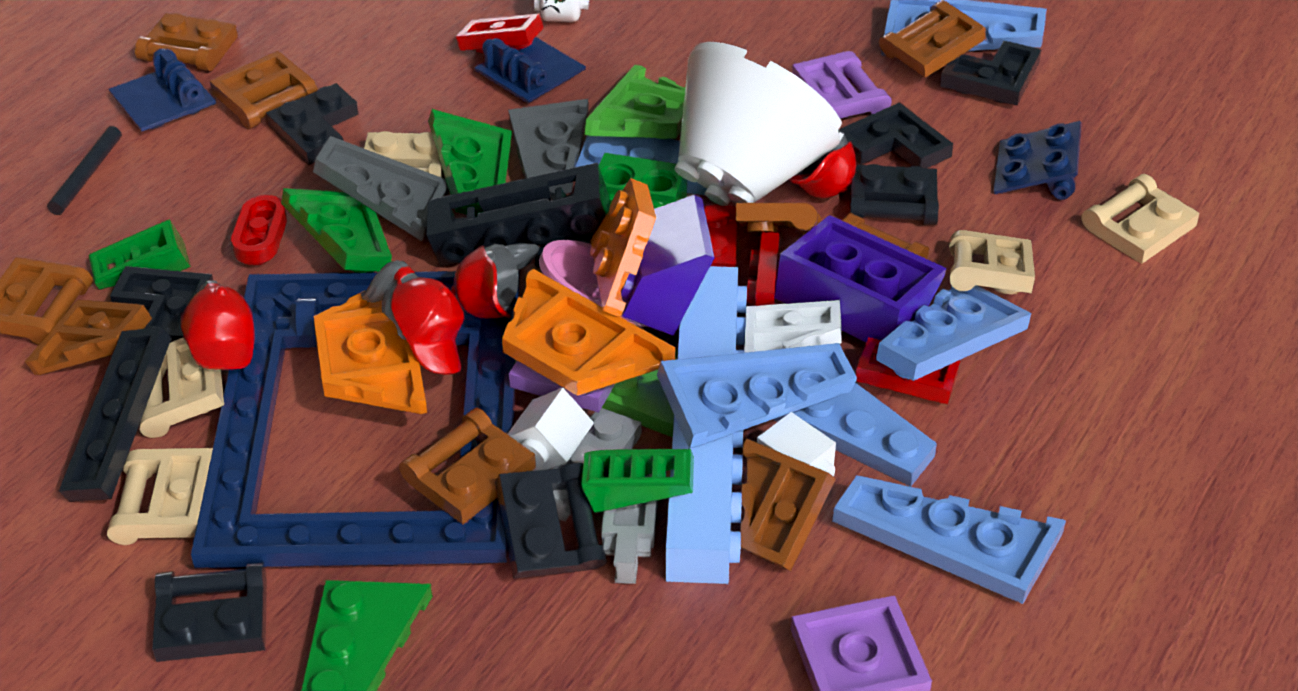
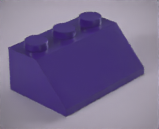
M696 195L654 209L656 220L645 246L637 274H629L621 290L622 301L626 303L622 313L623 317L673 336L715 258L703 200Z
M829 215L780 254L774 298L786 304L840 300L841 331L864 342H867L868 337L883 340L903 322L914 321L916 311L923 305H930L945 276L946 268Z

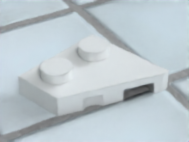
M840 300L747 306L744 353L842 343Z

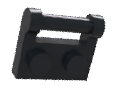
M856 164V172L851 181L850 213L862 218L923 220V225L937 226L939 213L937 169L919 166L895 167L878 164Z
M583 463L568 464L558 469L498 475L495 485L513 579L587 571L607 564L604 546L598 545L590 503L582 487ZM566 489L578 547L577 550L565 551L553 493L555 490Z
M264 562L247 563L246 569L175 576L173 571L156 573V605L152 644L156 662L265 651L267 578ZM247 590V597L177 604V597Z

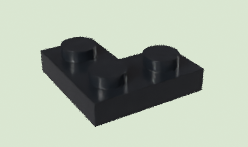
M1003 40L993 61L962 54L946 65L941 75L940 86L963 94H973L993 99L998 103L1018 105L1040 62L1042 49Z
M337 83L322 87L316 92L297 100L286 102L282 106L266 112L268 126L308 165L315 163L318 154L330 136L343 140V137L332 126L359 115L357 101Z
M900 102L839 129L844 133L847 141L852 142L856 162L860 165L892 150L912 166L929 168L952 157L954 144Z
M125 266L110 295L111 302L144 305L152 317L144 329L162 327L172 338L171 342L184 338L181 329V315L185 307L198 293L200 286L208 280H213L212 274Z

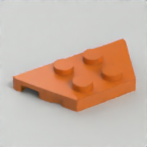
M630 178L623 190L616 192L609 212L590 241V256H593L594 260L593 273L597 276L602 310L621 317L626 305L622 301L621 290L628 275L637 274L645 246L656 220L648 185Z
M535 269L530 270L526 276L525 292L522 298L518 297L513 309L514 318L508 322L502 337L503 353L577 396L658 370L661 361L675 360L674 346L621 317L604 312L600 305Z
M362 292L349 298L346 303L340 306H333L314 316L324 396L417 414L427 413L419 362L415 358L407 340L402 339L398 335L394 322L382 313V301L367 302L362 299Z

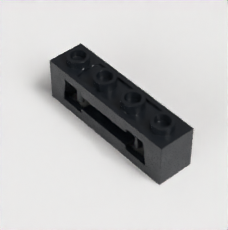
M597 162L428 200L427 238L440 267L461 263L468 254L482 245L484 248L493 244L507 246L519 243L536 244L539 246L557 240L590 235L596 232L609 212V193ZM575 182L573 194L566 195L563 189L558 187L555 189V200H552L549 187ZM479 203L483 210L482 213H478V217H475V208L468 207L467 217L455 219L452 212L454 208Z

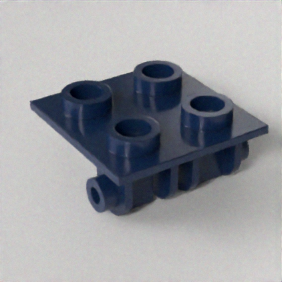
M537 37L532 40L530 46L518 50L510 48L498 38L487 39L482 46L485 62L474 67L476 72L527 103L586 70L585 65Z
M158 49L154 53L153 66L155 72L109 88L110 94L141 132L158 128L164 123L188 114H195L203 108L216 104V100L184 63L177 60L176 54L170 49Z
M1081 120L1068 124L1059 123L1048 129L1027 134L1019 133L1000 140L994 194L1047 183L1050 192L1057 199L1065 200L1069 198L1076 189L1074 178L1078 175Z

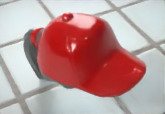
M843 135L836 148L797 173L789 181L798 184L805 192L817 198H830L838 195L840 192H846L856 172V156L852 142H848L845 135Z
M519 243L507 246L493 244L486 248L483 245L468 254L457 267L453 282L454 286H452L451 292L457 296L464 310L475 317L486 319L512 318L507 311L513 310L510 304L518 289V270L526 267L533 261L539 252V246L536 244Z
M396 260L387 263L373 278L367 290L361 293L362 299L371 303L382 301V313L394 322L398 335L402 339L407 340L415 358L426 370L440 375L458 373L461 370V362L456 346V336L463 324L464 312L457 298L442 282L436 279L418 277L413 269L404 261Z
M215 280L206 281L200 286L198 293L187 304L181 315V329L191 356L199 366L207 369L246 368L252 360L255 341L254 319L251 308L245 298L234 289L221 286Z

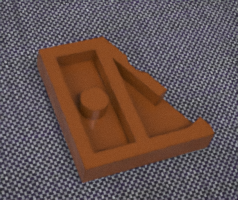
M77 300L25 360V363L34 375H42L113 355L122 331L144 329L152 317L144 305Z
M746 439L743 445V455L748 458L747 484H742L741 504L744 507L745 516L741 522L740 547L750 554L791 572L836 479L829 472Z

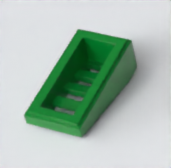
M170 219L89 254L94 282L98 289L115 286L125 266L183 271L191 267L185 243ZM108 264H116V267L109 269Z
M623 449L585 452L582 487L595 513L693 493L694 455L691 449ZM674 469V477H666V471Z

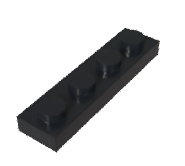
M162 327L121 332L59 489V492L69 502L112 499L172 339Z

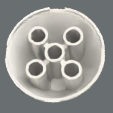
M704 42L696 45L688 57L679 157L674 170L684 179L698 182L707 189L705 192L707 198L721 206H727L730 201L735 203H755L838 146L844 135L838 132L842 122L831 105L808 84L772 61L765 68L745 59L744 57L747 53L745 49L725 43Z

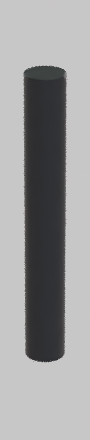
M107 127L48 202L47 208L51 213L61 215L117 144L122 137V133L117 127Z

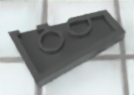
M588 99L508 110L509 125L524 179L576 167L585 132L586 119L589 113ZM574 182L549 187L550 192L555 193V189L561 187L565 194L572 193Z
M332 136L329 137L318 154L313 169L315 174L420 241H423L427 233L428 200L444 197L448 191L446 179Z

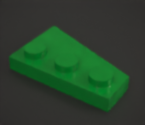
M435 109L431 110L428 123L450 195L506 183L512 136L511 130ZM479 203L455 208L456 212L467 215V208L474 207L475 217H478V213L483 212Z
M283 188L281 204L344 270H351L355 273L379 272L383 266L391 262L392 255L375 211L345 192Z
M326 580L301 691H377L386 676L385 668L396 649L398 647L403 648L410 636V626L420 610L425 611L433 597L431 584Z

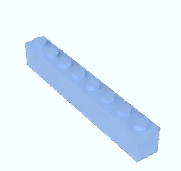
M710 266L680 323L678 359L744 353V350H736V345H745L746 317H737V313L746 314L747 286H738V267ZM674 415L672 449H689ZM743 430L691 448L694 455L693 493L669 498L666 539V582L729 584V563H740L741 532L730 531L731 523H741L742 492H732V485H742L743 455L733 454V448H743ZM674 469L671 470L670 477H674Z

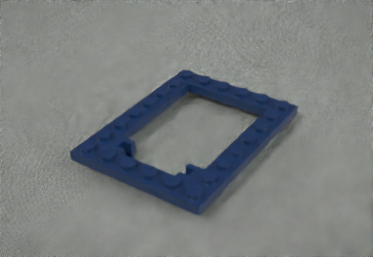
M518 270L517 293L512 303L510 304L513 307V309L515 307L518 297H520V270ZM456 271L415 272L418 277L436 279L451 290L452 286H454L453 282ZM378 272L249 274L244 298L251 308L254 319L255 341L253 356L246 368L229 369L224 392V405L221 407L191 552L194 568L246 567L247 563L264 562L265 567L507 563V543L498 498L463 525L445 511L256 514L285 349L317 347L314 316L333 306H340L346 303L352 296L367 290ZM461 306L464 312V321L456 336V345H469L464 415L474 408H479L488 415L492 424L508 434L514 426L515 388L510 387L509 373L516 360L503 353L502 337L508 322L514 318L513 310L507 311L512 316L510 319L505 317L486 319L469 314ZM473 439L461 448L460 459L481 443Z

